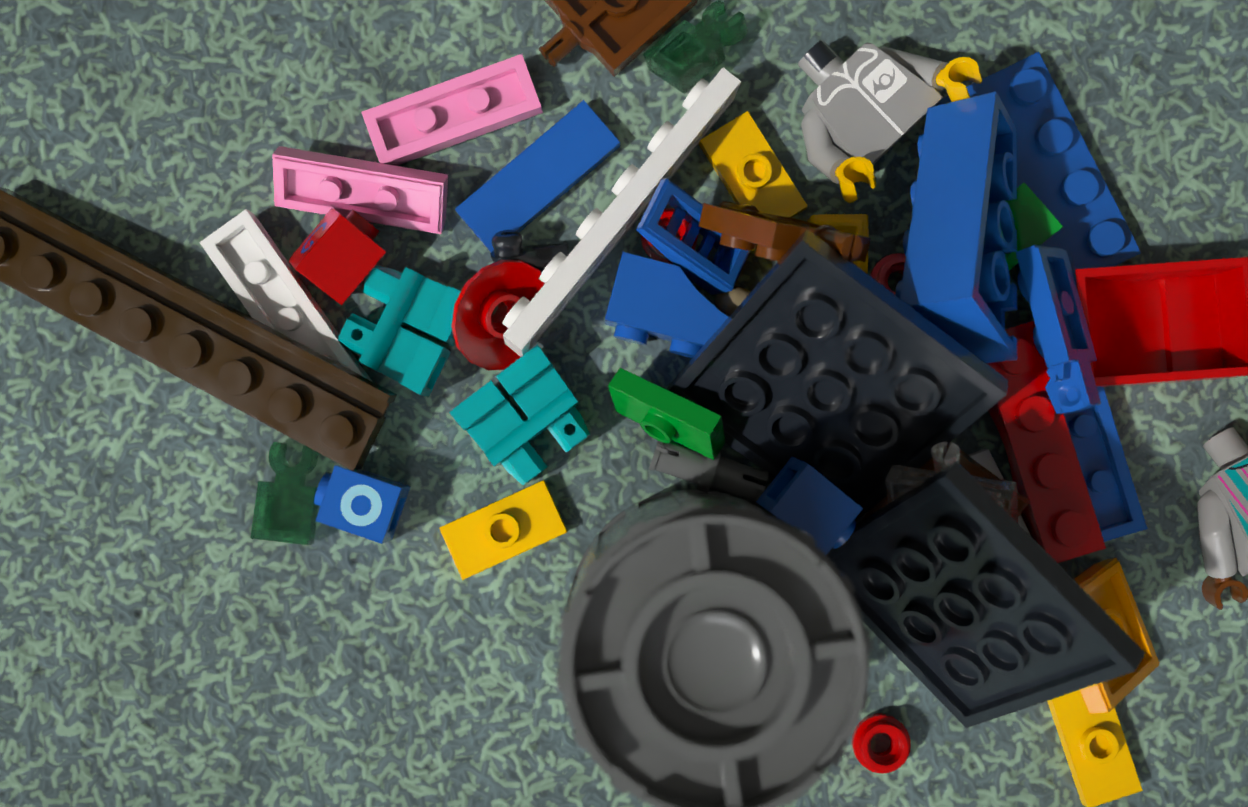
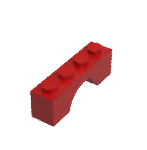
M1034 321L1005 329L1008 336L1017 338V360L986 363L1008 380L1007 395L991 407L988 413L998 429L1007 453L1013 489L1031 501L1021 513L1031 537L1057 563L1106 549L1065 416L1064 414H1056L1045 389L1050 377L1046 372L1048 368L1045 359L1038 353L1035 347L1033 329L1036 325Z

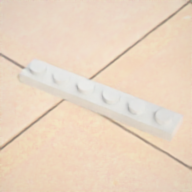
M723 67L710 83L702 78L693 87L683 102L682 106L687 111L675 126L666 121L660 127L647 147L652 152L650 157L640 169L631 164L623 172L612 188V192L617 195L604 213L595 208L578 228L576 236L581 240L571 253L566 256L559 252L543 270L539 279L545 283L531 301L523 296L508 312L502 323L508 328L503 334L505 345L520 357L532 349L648 207L660 180L665 178L670 180L699 144V141L704 138L732 103L741 83L738 78Z

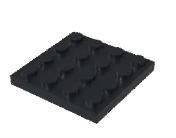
M806 229L674 378L667 390L722 416L725 443L762 470L768 471L769 475L773 478L778 475L791 457L808 463L863 508L854 519L857 521L1007 395L1008 380Z
M958 461L857 523L849 539L840 547L831 548L826 555L839 571L846 574L855 589L852 594L858 604L863 622L965 728L1137 670L1145 654L1119 625Z

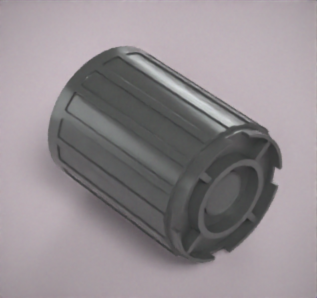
M696 489L674 490L645 498L615 516L596 535L578 565L561 619L559 630H563L556 678L558 691L563 693L564 703L573 725V736L581 750L584 748L587 750L590 757L611 778V784L624 794L629 792L636 798L654 807H780L800 798L802 793L810 789L822 778V775L831 765L835 767L846 753L844 747L853 735L861 711L865 712L868 704L869 693L866 691L869 674L868 651H872L870 632L865 629L858 604L852 594L855 591L852 583L846 574L839 571L831 560L815 545L817 541L810 535L746 500L710 490L708 493Z

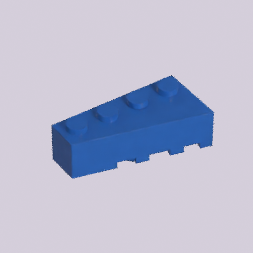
M995 91L927 108L924 133L919 135L917 143L920 158L918 177L916 181H913L910 191L913 206L910 229L905 231L903 237V247L906 256L903 280H900L896 286V296L985 363L1017 360V338L1008 336L1005 331V311L1017 310V286L1014 283H1010L1008 265L1005 259V253L1017 252V229L1015 228L1011 208L1006 202L1017 199V128Z

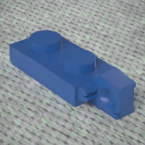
M1033 245L1016 252L1020 266L1017 276L1018 285L1022 295L1030 303L1036 325L1033 329V340L1038 353L1045 359L1048 368L1046 372L1050 379L1045 389L1056 414H1069L1101 405L1090 365L1091 362L1097 361L1067 251L1060 248Z

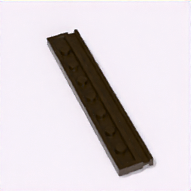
M0 187V282L352 471L362 469L386 419L384 416L387 409L397 396L396 393L25 197Z

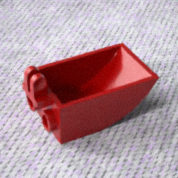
M1248 257L1075 269L1077 290L1097 361L1090 363L1096 387L1160 384L1248 376Z

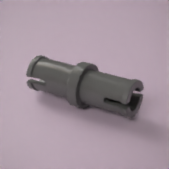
M673 440L670 443L658 441L649 470H656L697 484L696 490L708 493L709 489L746 500L758 506L756 501L765 490L766 486L763 485L768 481L769 477L768 471L720 456L722 450H720L715 460H712Z

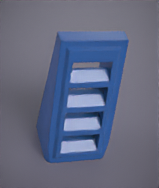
M667 178L660 180L636 231L674 265L679 266L688 278L709 294L715 295L732 291L750 251L719 244L722 233L699 227L703 204ZM668 203L675 211L666 229L658 225V222ZM683 219H685L689 225L682 240H679L675 236ZM698 233H700L703 239L696 252L691 247ZM713 246L717 249V252L712 262H710L707 257Z

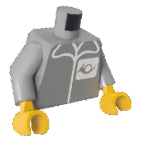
M820 40L798 63V66L818 86L808 97L802 108L804 117L801 127L808 161L832 182L840 184L841 194L846 202L856 201L858 198L854 183L862 181L869 184L872 189L876 187L873 165L927 115V108L935 106L943 98L938 92L946 88L952 102L970 98L967 87L961 82L969 80L976 84L982 83L983 80L977 62L969 57H958L948 63L885 46L878 48L868 42L863 44L844 62L823 40Z

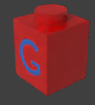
M331 208L289 258V262L295 270L340 305H343L386 251L373 241L380 231L352 209L345 218L335 209Z

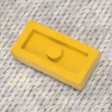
M748 111L699 141V146L736 204H750L755 206L759 212L786 217H794L807 208L806 202Z
M545 480L439 527L462 580L568 532Z
M1080 690L1047 701L1082 805L1085 807H1095L1143 791L1115 707L1109 713L1089 714Z

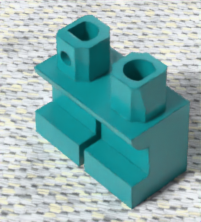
M375 265L364 284L363 293L386 304V307L377 325L352 313L347 318L338 336V340L354 353L361 356L358 362L399 382L419 395L429 397L451 352L408 331L407 327L412 326L454 347L455 339L451 326L454 304L461 291L442 285L406 267L403 273L397 270Z
M538 344L496 376L509 395L513 397L528 417L527 421L520 415L498 384L492 380L449 412L461 428L467 431L483 450L493 466H500L502 464L506 471L522 485H526L549 467L530 443L548 429L566 453L591 435L582 415L576 409L580 403Z

